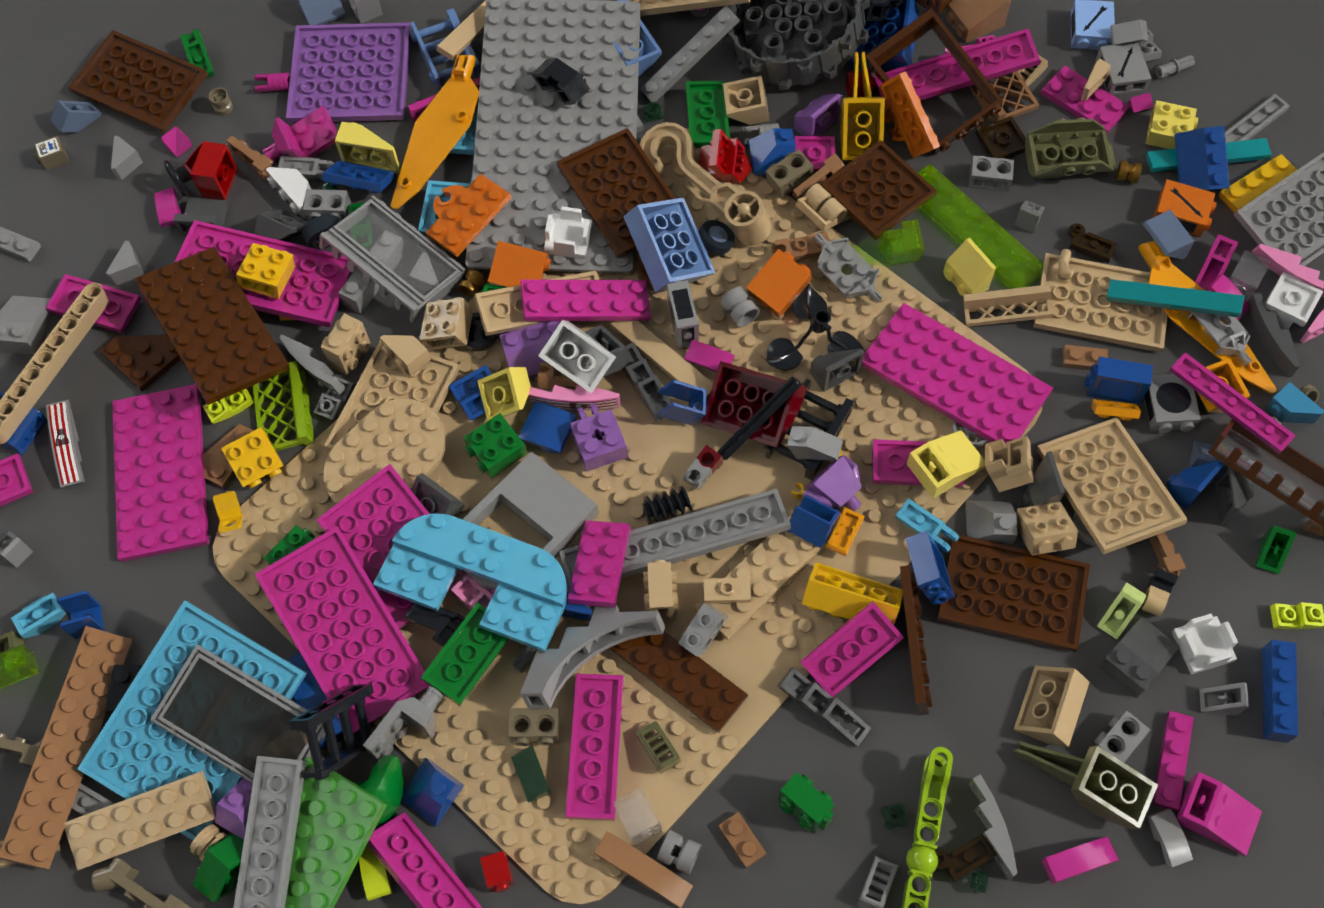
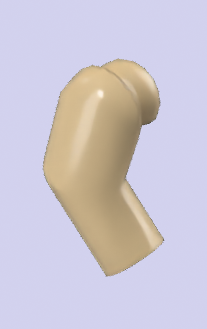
M1068 249L1061 251L1058 267L1061 278L1071 279L1074 269L1068 268L1071 258V251Z

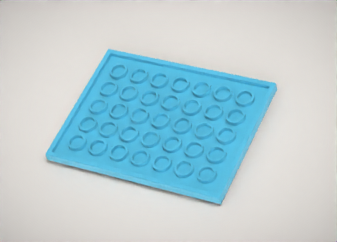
M184 600L77 769L125 799L204 771L215 807L217 808V803L243 777L150 721L197 644L201 645L290 700L307 673ZM202 659L166 718L197 736L232 677ZM240 683L205 742L237 762L242 763L277 704ZM215 819L180 833L194 840L205 827L214 824Z

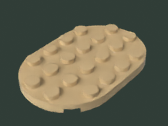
M394 399L377 406L341 438L327 456L323 478L325 488L331 499L336 504L389 464L412 490L416 476L423 473L428 477L443 458L446 432L440 418L429 406L413 399Z

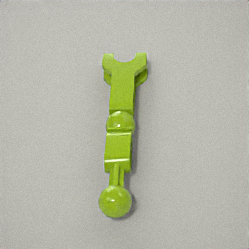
M944 747L934 748L924 762L914 829V842L906 856V863L909 868L907 875L910 877L905 884L901 908H908L910 904H914L918 908H928L931 890L930 879L938 865V857L935 852L937 845L934 844L940 834L946 792L953 763L952 753ZM935 761L938 762L941 767L937 766L935 764ZM926 805L933 806L936 810V816H928L924 811V807ZM923 829L929 830L932 834V840L924 841L920 836V831ZM914 879H919L923 882V892H917L913 889L912 881Z

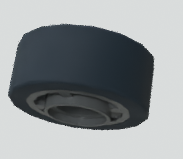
M326 214L308 221L302 228V236L307 246L322 250L319 247L320 234L339 222L338 218L335 215Z

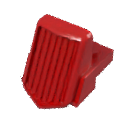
M721 129L713 130L710 145L700 148L698 165L716 180L741 184L751 171L748 157L745 154V147L737 138L729 139Z

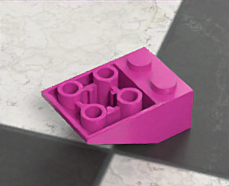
M1198 772L1189 780L1176 819L1181 826L1243 856H1247L1262 811L1224 783Z

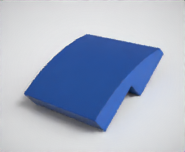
M487 365L449 385L450 391L470 421L485 414L477 380L492 375Z
M534 402L521 429L519 438L524 444L539 446L542 451L561 454L571 433L570 423L575 422L578 417L563 409Z

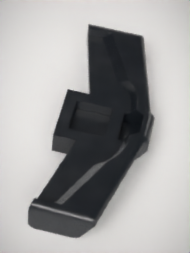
M414 603L405 614L404 619L435 630L436 633L433 635L432 640L444 647L465 617L441 607L437 612Z

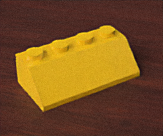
M816 562L809 577L802 604L811 610L828 612L833 617L851 619L873 600L894 625L900 609L903 589Z

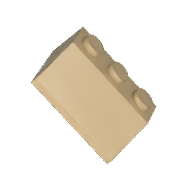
M1035 666L1014 730L1046 744L1069 747L1089 681L1075 668Z

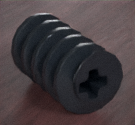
M683 486L678 487V493L674 488L670 489L669 496L665 491L661 492V498L655 493L652 495V501L648 496H644V502L642 503L648 525L650 524L651 517L656 522H659V515H662L665 520L668 519V512L673 517H676L678 509L682 515L685 514V507H688L692 512L688 494Z

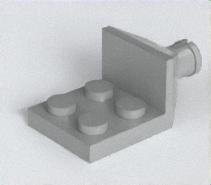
M429 685L427 691L419 700L412 697L397 701L363 746L373 758L379 761L382 757L391 754L394 748L393 744L398 738L401 739L407 733L409 724L433 739L436 729L434 710L440 701L443 700L444 695Z

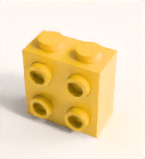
M253 243L236 274L240 288L279 299L295 268L294 256L287 251H280L269 248L266 245Z
M263 427L221 448L242 487L249 486L251 489L262 483L261 478L267 475L272 478L282 472L280 468L284 467Z

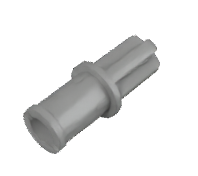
M1190 55L1179 60L1172 59L1167 64L1157 66L1155 70L1156 76L1161 79L1171 74H1179L1180 70L1195 64L1194 57Z

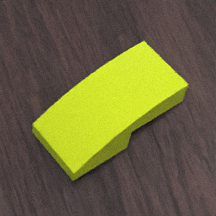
M244 389L210 405L206 403L203 408L211 422L215 424L247 409L254 404V400L248 390Z
M1301 602L1297 605L1275 603L1270 606L1273 628H1324L1322 604Z
M367 845L359 858V865L366 898L370 901L391 894L392 887L390 873Z

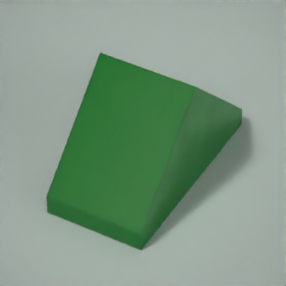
M1273 525L1262 536L1256 567L1279 574L1297 533Z

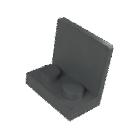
M189 198L185 213L175 214L173 221L182 235L188 234L194 220L223 227L228 202L227 200Z

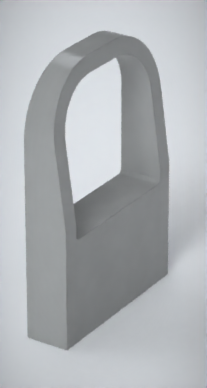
M531 452L462 520L479 525L504 503L550 541L543 550L556 558L560 554L559 551L564 550L583 530L585 520L592 521L598 515V506ZM464 571L487 590H496L499 584Z

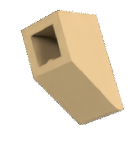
M383 335L380 337L383 345L381 347L382 351L387 357L392 356L395 359L394 362L401 371L406 370L412 375L431 360L428 350L414 336Z

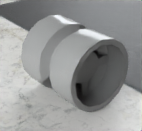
M742 287L731 289L721 299V305L728 314H731L730 317L738 327L750 324L760 312L755 303L748 298L749 295Z
M670 830L661 846L657 860L669 866L675 864L677 870L689 875L697 860L702 844L691 839L684 841L683 835ZM677 846L681 847L678 857L673 855Z

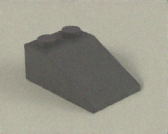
M1141 616L1099 667L1135 697H1138L1159 674L1180 646Z

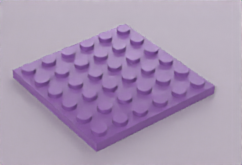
M410 22L296 25L286 112L287 122L297 123L321 106L327 109L333 122L405 120Z

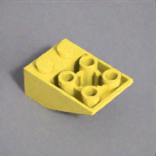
M958 431L929 441L910 452L907 466L934 499L984 469L985 460L962 431Z

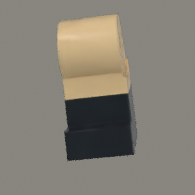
M1158 568L1150 579L1145 593L1147 596L1141 609L1160 617L1178 576Z

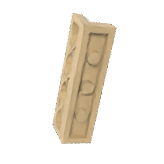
M1050 284L963 294L967 327L1053 317ZM1038 304H1046L1047 311L1038 312L1033 308ZM1020 306L1026 309L1023 314H1016L1012 311L1015 307ZM994 309H1000L1004 312L998 317L990 314ZM978 311L983 314L979 319L970 320L969 312Z

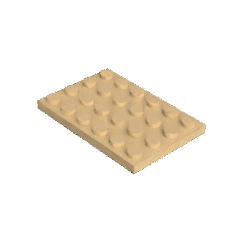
M1045 254L1040 285L1050 284L1053 317L1034 319L1033 328L1160 353L1163 351L1168 316L1164 308L1107 301L1111 279L1149 284L1150 272L1070 258L1068 268L1074 269L1071 279L1061 278L1058 267L1060 255ZM1038 304L1036 310L1038 312L1047 311L1046 304Z
M380 340L324 444L325 449L331 451L334 445L373 409L390 400L402 398L417 400L426 404L438 414L450 390L449 385L454 382L460 370L459 364L429 354L431 360L410 375L406 370L401 371L397 367L392 356L387 357L381 349L383 345Z
M1117 417L1037 446V452L1042 460L1047 452L1052 451L1065 490L1064 494L1103 555L1186 524L1187 517Z

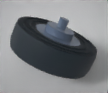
M718 220L706 221L698 231L705 249L712 254L724 255L734 245L735 236L732 230Z

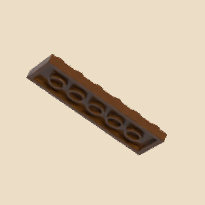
M900 566L915 701L919 715H929L928 707H933L930 688L926 686V684L930 683L927 664L923 663V661H927L924 640H920V638H924L921 617H917L922 616L919 597L915 595L919 594L915 573H911L910 566Z
M666 631L663 634L630 639L609 648L717 733L721 732L748 698L747 693L700 657L695 656L678 644L679 641Z

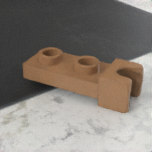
M230 136L226 141L231 152L251 166L257 176L267 182L269 176L266 169L272 167L273 161L264 154L261 155L257 150H251L242 139L238 140L234 136Z
M835 153L827 158L820 170L793 190V197L796 200L804 197L813 185H821L822 182L828 179V176L831 177L842 169L845 165Z
M827 232L820 233L830 242ZM813 234L790 240L788 238L776 240L772 244V253H775L778 249L782 252L787 251L794 257V261L820 256L821 246L813 240V237L816 235Z
M549 363L539 364L538 388L553 389L554 385L564 388L577 387L576 382Z
M1163 532L1148 538L1159 561L1157 568L1179 576L1180 570L1186 567L1180 553L1175 554L1174 545L1171 540H1168L1166 533Z

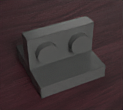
M423 473L416 476L411 491L429 514L454 516L462 511L464 504L443 489L438 483Z

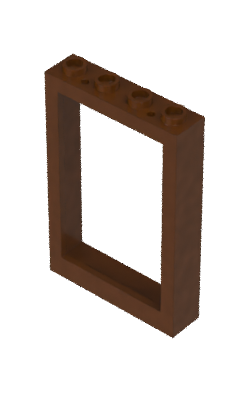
M931 8L867 54L866 63L883 84L890 79L880 66L931 29L934 31L990 104L939 141L940 146L933 149L934 153L937 154L940 151L945 152L949 149L951 143L956 139L958 141L963 139L968 134L967 131L973 127L975 129L980 127L988 116L991 115L993 117L1001 111L1003 100Z

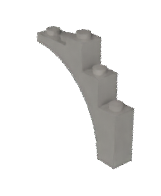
M615 605V608L595 606L588 627H567L559 649L550 648L546 649L545 652L536 651L520 692L528 709H550L566 681L582 665L604 650L630 639L663 634L665 625L659 612H620L617 605Z

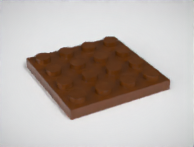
M882 140L821 183V186L832 195V198H835L848 210L847 214L875 240H878L937 194V190Z

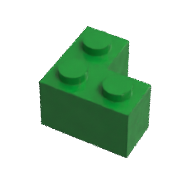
M233 833L228 834L218 844L210 845L203 854L205 857L202 864L196 870L197 875L193 885L213 903L232 891L239 875L244 840Z

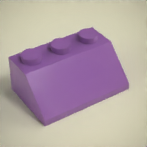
M545 321L499 335L508 367H526L529 379L538 376L539 364L547 363L538 355L561 321Z

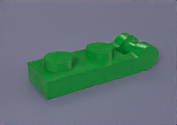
M197 28L190 34H181L180 38L189 63L205 69L208 73L206 78L214 76L215 72L200 30Z

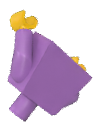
M840 450L838 461L829 460L831 463L806 486L808 489L804 490L803 484L798 482L795 485L801 491L794 492L791 490L794 499H802L805 495H808L833 509L845 505L848 509L855 511L862 505L854 496L862 487L858 466L847 456L842 455V450Z

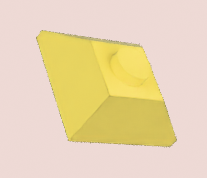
M508 367L477 380L487 421L499 413L505 417L522 410L531 389L526 367Z

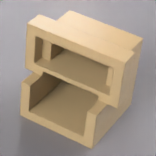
M1027 436L1008 441L1006 445L1003 439L985 444V468L999 492L1033 482V458L1031 456L1030 440Z

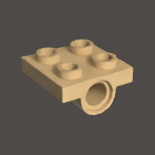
M820 184L813 185L805 196L799 198L795 204L822 231L850 219V216L847 214L848 210L835 198H832V195Z

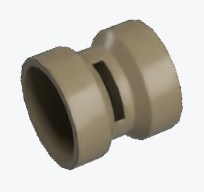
M220 87L210 91L208 98L215 113L218 115L229 114L233 109V104L227 90Z

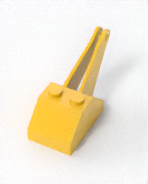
M854 52L853 96L843 98L840 114L842 160H854L880 140L883 141L885 98L872 97L865 52H861V76L864 97H857L859 58L858 52Z

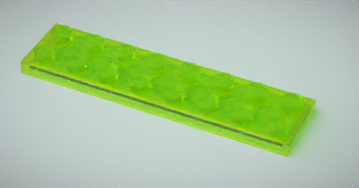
M929 164L918 173L937 190L936 196L920 208L960 245L970 237L996 266L994 275L1009 289L1028 287L1041 276L1044 264L935 167Z

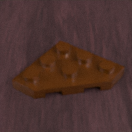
M166 334L116 336L99 350L141 391H144L180 360Z

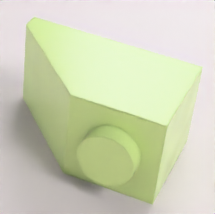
M1126 582L1097 627L1118 639L1143 604L1147 595Z

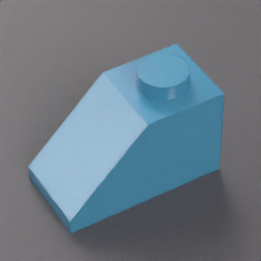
M1291 382L1278 392L1265 407L1274 417H1277L1282 422L1314 424L1324 413L1322 408Z

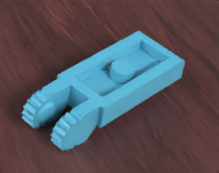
M909 498L895 514V519L917 534L927 530L938 547L944 552L948 553L951 547L947 542L938 537L941 532L954 542L959 539L958 534L947 527L946 523Z

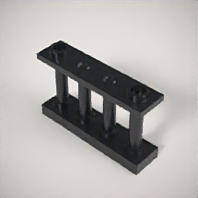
M807 379L803 385L807 387L804 399L833 412L836 417L833 422H826L801 409L796 417L824 430L826 433L838 437L852 413L854 401L846 398L842 405H836L809 392L811 381ZM790 426L788 432L786 433V434L789 435V436H790L791 429H792L791 426ZM767 444L764 445L766 449L765 458L770 459L773 452L776 451L804 465L803 468L806 469L805 478L811 481L824 460L796 459L790 449L780 444L779 448Z
M354 684L289 721L291 731L302 730L303 733H306L314 764L313 767L302 773L303 778L325 779L330 776V772L366 750L363 744L370 737L371 730L364 702L366 697L374 693L372 684ZM352 705L355 707L362 735L357 740H355L348 714ZM337 714L339 715L346 746L340 750L332 723L333 716ZM321 723L330 756L324 760L315 731Z

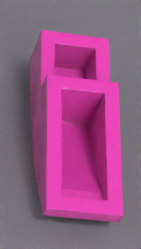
M1218 234L1195 283L1205 291H1209L1208 286L1220 274H1224L1239 242Z
M1107 836L1048 856L1042 860V864L1051 884L1054 885L1114 863L1119 859Z

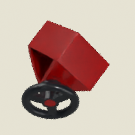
M203 141L189 156L184 165L177 169H174L168 160L163 162L165 169L182 196H188L184 183L192 180L203 198L226 200L238 169L226 144Z

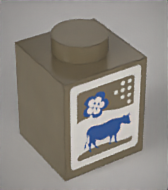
M58 136L34 144L37 151L34 153L38 164H43L46 170L70 163L65 147Z

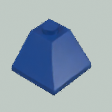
M772 128L748 140L754 175L766 176V170L772 164H777L787 154L795 152V140L792 129Z
M1217 460L1186 468L1179 475L1174 473L1166 483L1169 486L1167 490L1175 502L1187 510L1224 466V463Z
M425 758L404 789L401 801L437 827L464 787V784L430 759Z

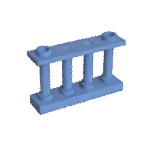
M454 8L446 10L448 19H445V22L421 30H417L414 21L410 22L412 31H409L412 42H417L430 71L428 73L432 85H436L438 91L442 88L440 80L450 77L453 67L436 72L435 65L450 59L444 55L430 58L428 51L437 49V45L445 38L427 44L423 43L422 38L446 29L452 31L456 29L461 23ZM470 44L459 55L475 56L476 61L472 74L474 78H478L481 75L480 64Z

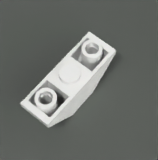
M268 167L266 172L269 176L267 181L273 189L277 188L279 190L278 194L283 201L288 200L290 203L289 206L295 214L299 213L305 219L306 216L303 211L306 190L311 189L308 181L297 169Z

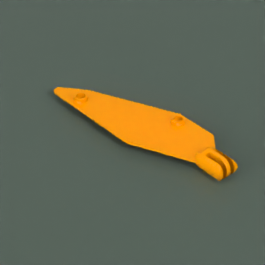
M456 55L451 77L416 120L392 198V209H399L421 190L471 126L480 93L471 79L476 61L475 56Z
M1155 240L1139 245L1138 250L1151 269L1149 284L1187 289L1193 287L1196 290H1204L1171 263L1169 256L1163 253ZM1164 308L1173 322L1222 361L1230 358L1240 377L1270 394L1276 392L1275 385L1248 344H1246L1247 349L1245 352L1252 359V362L1244 366L1235 355L1228 356L1215 353L1220 347L1194 315L1190 319L1187 318L1190 311Z

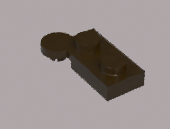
M1078 223L1072 224L1068 229L1069 236L1073 238L1070 249L1109 263L1117 243L1090 232L1085 233L1084 226Z
M981 834L950 854L944 850H936L935 852L938 857L936 870L945 869L952 881L955 882L997 855L984 835Z

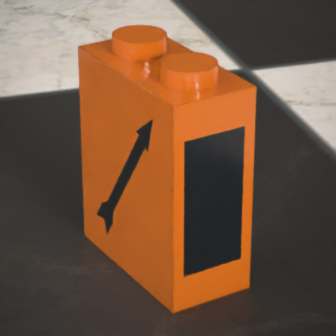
M1166 179L1153 217L1171 210L1189 234L1201 237L1204 230H1208L1212 222V218H1209V216L1213 214L1217 202H1214L1215 193Z

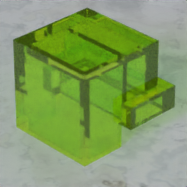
M918 219L901 222L902 229L883 232L877 243L878 253L883 252L886 267L920 260L925 248Z

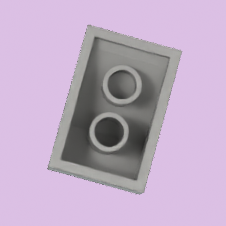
M12 296L0 310V352L32 355L37 352L50 316L46 306L51 298Z

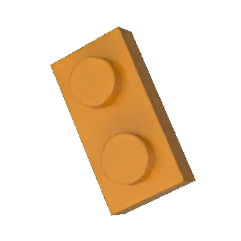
M1092 400L1091 408L1098 417L1110 418V416H1117L1119 419L1130 421L1132 418L1139 419L1141 410L1137 404Z

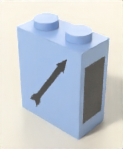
M1097 0L1074 1L1071 10V48L1099 50L1100 47L1112 45L1110 26L1115 25L1114 2Z

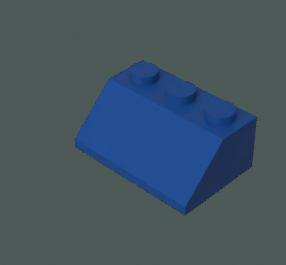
M1224 126L1207 127L1174 134L1179 183L1210 192L1230 188Z

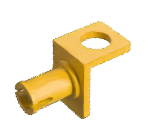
M235 491L214 495L213 502L220 520L218 532L223 533L240 529L242 527L243 514Z

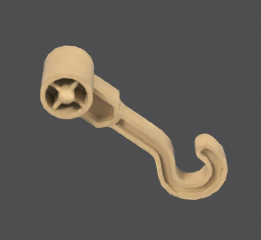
M665 122L655 125L645 133L641 139L640 146L660 175L663 174L665 167L658 157L659 150L667 144L677 145L676 156L681 171L691 183L710 198L714 210L728 221L737 240L744 245L754 246L767 239L771 233L772 224L762 199L752 191H739L730 182L720 183L695 162L693 141L684 127L677 123Z

